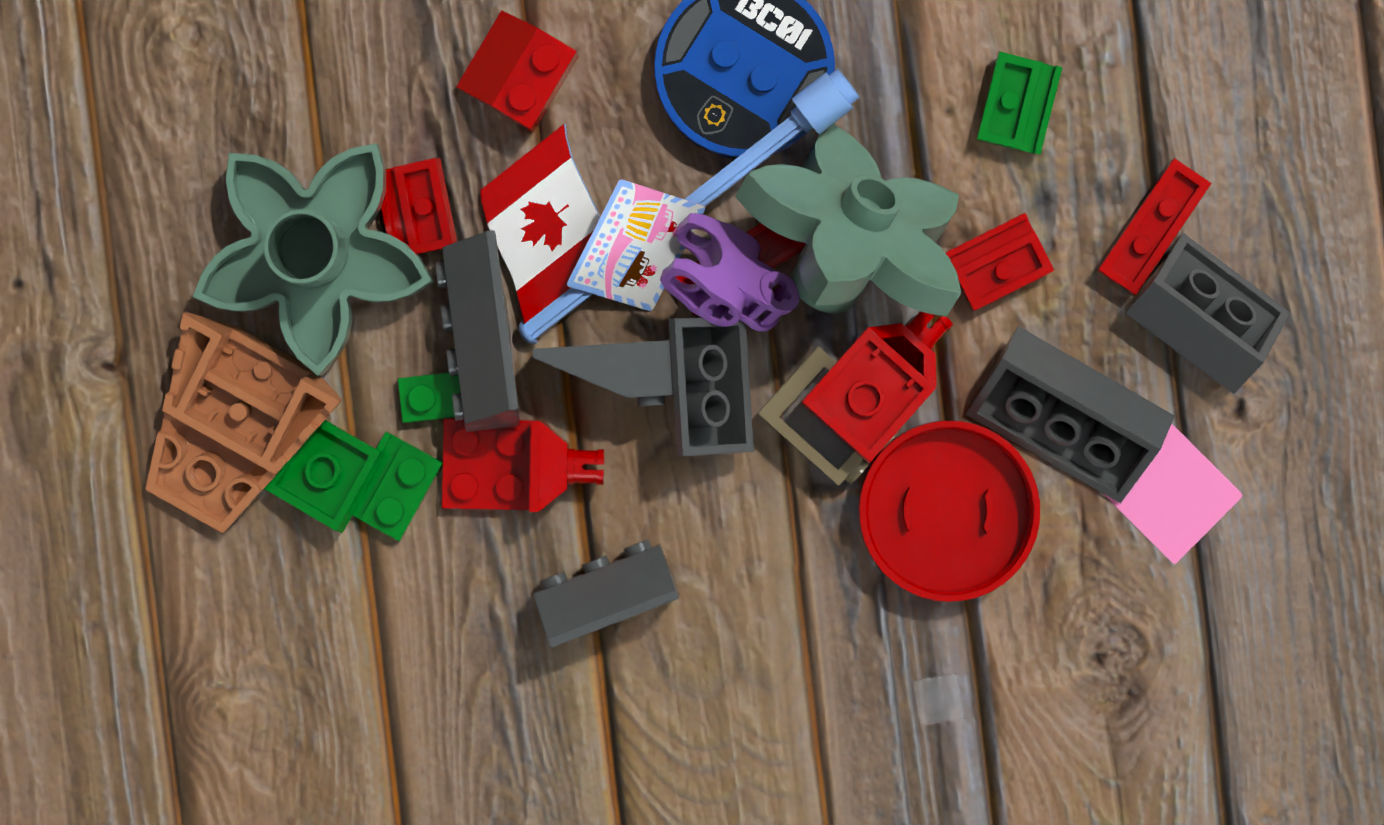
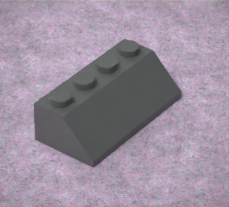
M495 230L485 231L442 247L444 261L435 262L438 288H447L450 305L441 306L444 333L453 332L455 349L446 350L450 376L459 375L461 393L452 394L455 421L464 420L466 432L520 425Z
M1019 326L1000 352L966 412L967 416L1119 503L1124 500L1161 450L1175 416Z

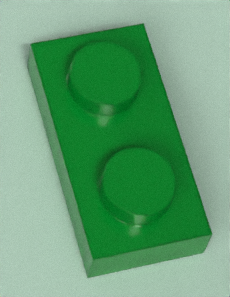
M449 373L398 378L403 423L455 417L452 394L461 393L459 375L450 376Z

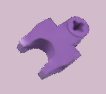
M690 213L678 225L675 233L678 242L692 252L700 264L686 258H675L668 267L663 269L660 281L664 288L681 301L691 312L717 326H732L741 320L751 329L767 332L776 326L782 315H786L796 308L799 303L797 286L786 274L776 271L758 260L761 246L752 236L734 225L697 213ZM691 230H703L710 235L712 240L695 235ZM675 276L687 277L695 284L682 283ZM776 284L780 285L774 291L771 290ZM763 312L766 313L761 319L757 318Z

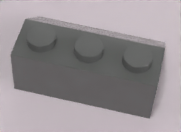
M1182 233L1141 287L1126 314L1137 321L1141 327L1149 330L1172 347L1176 353L1185 357L1208 374L1215 382L1223 385L1235 394L1264 363L1290 312L1186 234Z
M703 318L669 319L677 457L754 452L746 324L739 320L732 326L724 327L712 324Z
M649 539L624 548L626 557L609 563L606 555L582 564L584 573L567 579L564 571L541 580L542 589L536 591L533 595L550 647H555L679 599L680 593L661 543L651 547Z

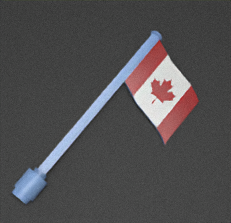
M836 69L830 75L825 72L792 98L796 107L790 111L792 115L686 197L685 200L706 207L802 131L807 133L814 128L818 134L824 132L854 108L852 103L860 98V96L839 69ZM566 124L560 126L480 190L487 225L490 231L495 230L497 246L515 285L525 324L520 322L518 327L519 333L529 344H537L538 337L593 295L592 293L567 286V282L600 216L573 160L567 138Z

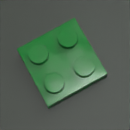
M325 419L264 489L331 529L343 533L386 454Z

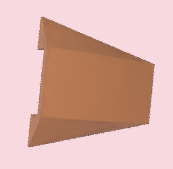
M184 312L180 324L182 332L179 346L175 350L171 367L173 368L170 388L169 392L165 395L162 409L164 412L161 430L157 433L145 490L223 534L341 403L342 399L321 376L316 375L302 362L242 328Z

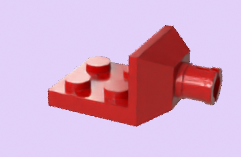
M919 311L910 323H907L905 326L899 323L868 327L860 333L850 348L800 403L867 463H870L937 388L936 353L932 349L943 334L952 328L953 323L948 317H939L930 328H927V324L935 315Z
M444 419L442 508L529 510V512H539L566 491L568 485H574V483L604 485V470L584 469L583 465H604L605 451L604 449L575 450V448H569V443L546 422L541 420H520V425L466 432L464 420Z

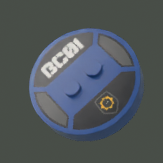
M683 0L672 12L660 34L655 53V80L662 106L680 133L696 146L710 153L736 159L792 115L790 111L796 107L792 100L794 96L825 72L830 75L835 71V56L832 41L824 22L806 0ZM802 131L774 154L797 143L807 133Z

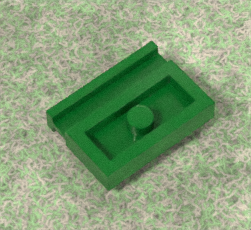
M999 51L976 140L1032 153L1037 156L1041 155L1063 67L1052 66L1040 61Z
M385 431L376 449L385 453L386 456L353 516L390 537L401 541L440 471L443 462Z

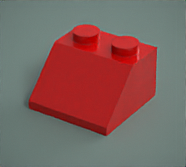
M501 10L456 88L534 133L579 56L576 50L548 33Z

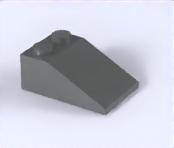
M670 340L532 349L534 359L626 398H637L638 407L665 405V396H673Z

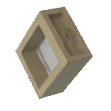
M818 346L757 414L836 485L839 486L844 480L851 485L868 467V464L800 403L836 363L834 359ZM823 368H825V369L817 376V378L808 386V388L805 390V388L807 387V385L816 377V375H817ZM799 396V398L791 405V407H790V408L782 415V417L780 418V415H781V414L789 407V405Z

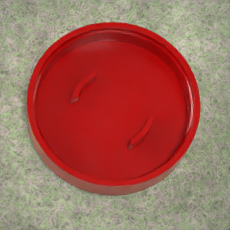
M951 420L928 422L910 428L893 438L871 462L859 492V528L866 549L875 564L889 579L901 588L917 596L935 601L953 602L970 600L983 596L1002 586L1014 576L1027 560L1039 530V492L1033 474L1024 458L1000 435L987 428L968 422Z

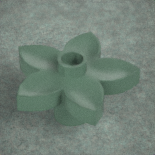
M832 124L818 135L802 167L785 164L767 165L748 172L735 196L744 208L767 228L784 237L805 243L790 270L789 278L797 286L799 297L817 310L835 314L848 311L853 307L869 280L873 281L889 297L905 306L924 313L945 317L948 316L961 295L958 274L950 258L936 244L956 212L959 194L935 183L917 178L901 177L887 181L882 179L878 166L870 153L853 136L835 124Z
M377 143L350 148L334 156L319 169L308 189L304 188L303 184L292 172L275 161L258 155L229 153L226 173L228 198L235 215L251 232V236L226 246L213 257L201 274L193 294L194 298L216 308L238 312L258 311L279 302L280 328L286 343L298 360L316 375L322 376L340 357L349 339L352 327V306L350 302L352 297L376 303L395 302L411 297L434 283L422 259L407 244L390 234L369 230V225L375 220L382 208L386 194V168L380 145Z

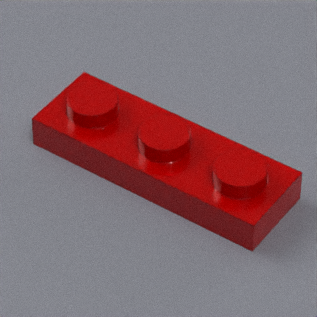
M1173 158L1097 271L1133 296L1136 295L1212 183L1176 158Z

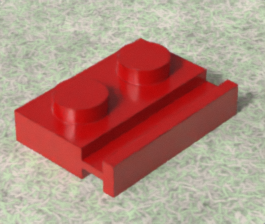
M432 158L386 169V194L381 208L386 234H390L407 244L417 255L443 250L442 247L457 242L441 159Z
M1026 212L945 252L958 274L960 287L972 311H976L1055 271L1035 230H1033Z

